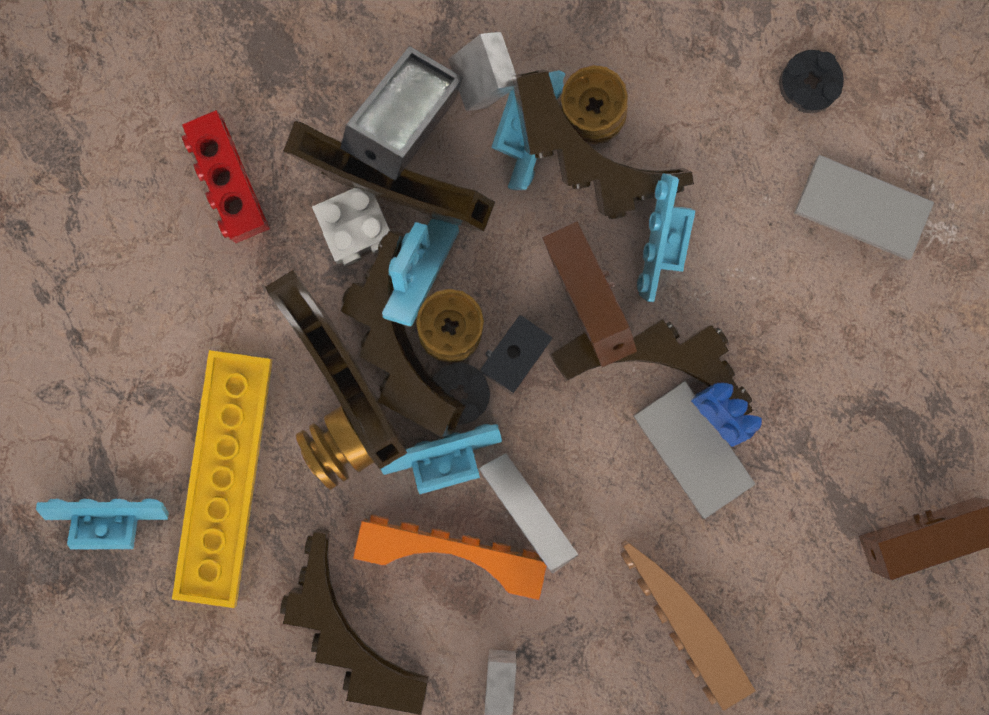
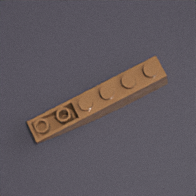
M627 540L621 542L625 551L621 552L620 555L629 569L635 567L641 578L636 581L646 597L652 594L657 603L653 609L662 624L667 621L669 622L674 631L669 636L679 651L683 648L686 650L690 659L685 662L695 678L701 675L707 685L702 690L711 705L718 703L721 709L725 711L756 692L725 639L701 607L652 559Z

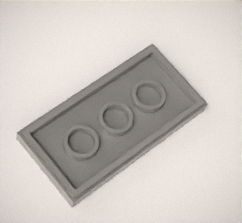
M819 155L815 160L794 214L903 259L910 260L934 202Z
M683 381L637 412L633 417L701 517L706 519L756 484L727 441L721 437L720 433L692 403L691 400L695 394L686 381Z

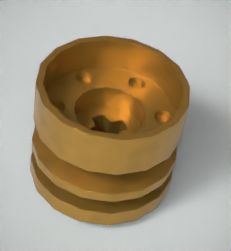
M592 65L580 68L568 78L563 86L561 95L562 111L568 122L586 143L599 144L608 142L617 136L625 125L628 94L625 83L617 73L607 67ZM595 105L597 109H600V113L595 115L593 111H590V106Z
M447 289L437 291L425 299L418 311L416 322L420 344L428 355L438 361L448 363L462 361L473 354L480 344L484 324L481 308L474 298L463 291ZM450 322L451 326H458L455 328V335L451 336L449 332H442L445 330L446 323Z
M342 406L324 416L328 429L327 432L324 433L319 426L313 423L309 426L312 437L305 430L295 434L307 466L329 490L338 486L335 473L342 481L349 479L345 466L346 463L349 462L358 472L374 463L367 454Z

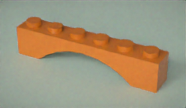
M371 515L370 519L361 521L353 559L386 565L398 558L417 553L436 552L452 554L470 560L484 568L500 582L508 593L537 600L540 599L547 566L535 550L523 549V553L510 551L511 546L507 544L493 542L491 547L480 544L481 539L472 536L462 535L460 540L449 537L450 532L432 528L431 533L419 531V525L409 522H401L400 526L388 524V518Z

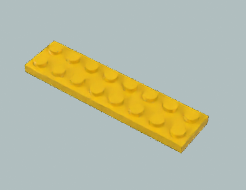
M211 350L208 352L172 594L173 600L230 608L237 606L273 359Z

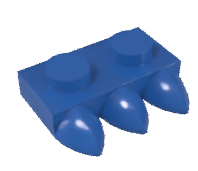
M716 383L697 393L691 401L720 433L721 437L733 447L751 439L756 431L760 429L762 418L754 415L744 416L743 414L747 410L748 402L741 399L730 400L729 398L733 394V385Z

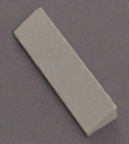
M507 454L479 468L484 478L551 573L554 574L579 555Z

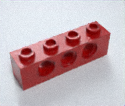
M215 110L182 124L185 135L181 136L187 151L189 153L193 152L198 163L193 164L200 181H206L209 189L205 193L211 208L213 210L217 209L221 220L217 221L224 238L229 237L233 242L239 243L269 230L268 222L222 115ZM211 144H218L217 153L212 157H206V148ZM223 172H229V182L219 186L217 184L218 176ZM234 200H241L242 209L237 214H230V204Z

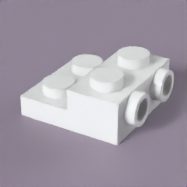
M353 188L312 206L323 231L324 238L337 264L344 263V266L361 260L360 255L367 251L379 252L378 245L381 239L390 231L375 195L366 190Z

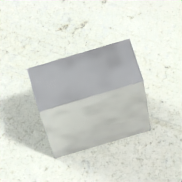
M501 32L478 35L448 59L452 71L463 77L459 92L466 111L485 109L514 89L512 76L516 75Z
M489 649L484 715H513L516 676L515 651Z

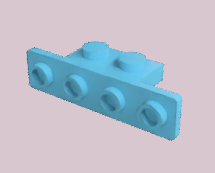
M560 70L549 72L556 99L562 94L565 73ZM513 89L508 96L491 148L517 159L508 188L512 190H526L534 178L535 172L533 169L537 158H535V155H530L525 151Z
M665 173L662 174L661 181H658L655 188L657 203L655 212H652L649 219L651 233L649 243L645 244L643 250V260L645 261L643 273L639 275L637 280L639 295L647 302L655 301L661 269L683 272L695 216V210L691 208L674 206L679 179Z
M431 219L428 225L415 222L410 233L404 235L401 250L398 256L391 260L389 265V275L392 278L394 291L382 312L384 319L407 326L413 325L418 311L424 303L459 233L458 225Z
M483 424L477 426L472 431L453 433L445 436L444 439L433 442H419L414 447L406 449L407 453L380 470L383 475L412 467L419 494L480 478L473 450L502 442L498 424Z
M50 499L48 502H38L36 504L37 512L45 520H71L67 546L70 549H134L138 520H167L169 512L164 504L155 499H143L142 502H128L124 499H112L110 502H97L92 499L66 502L60 499Z

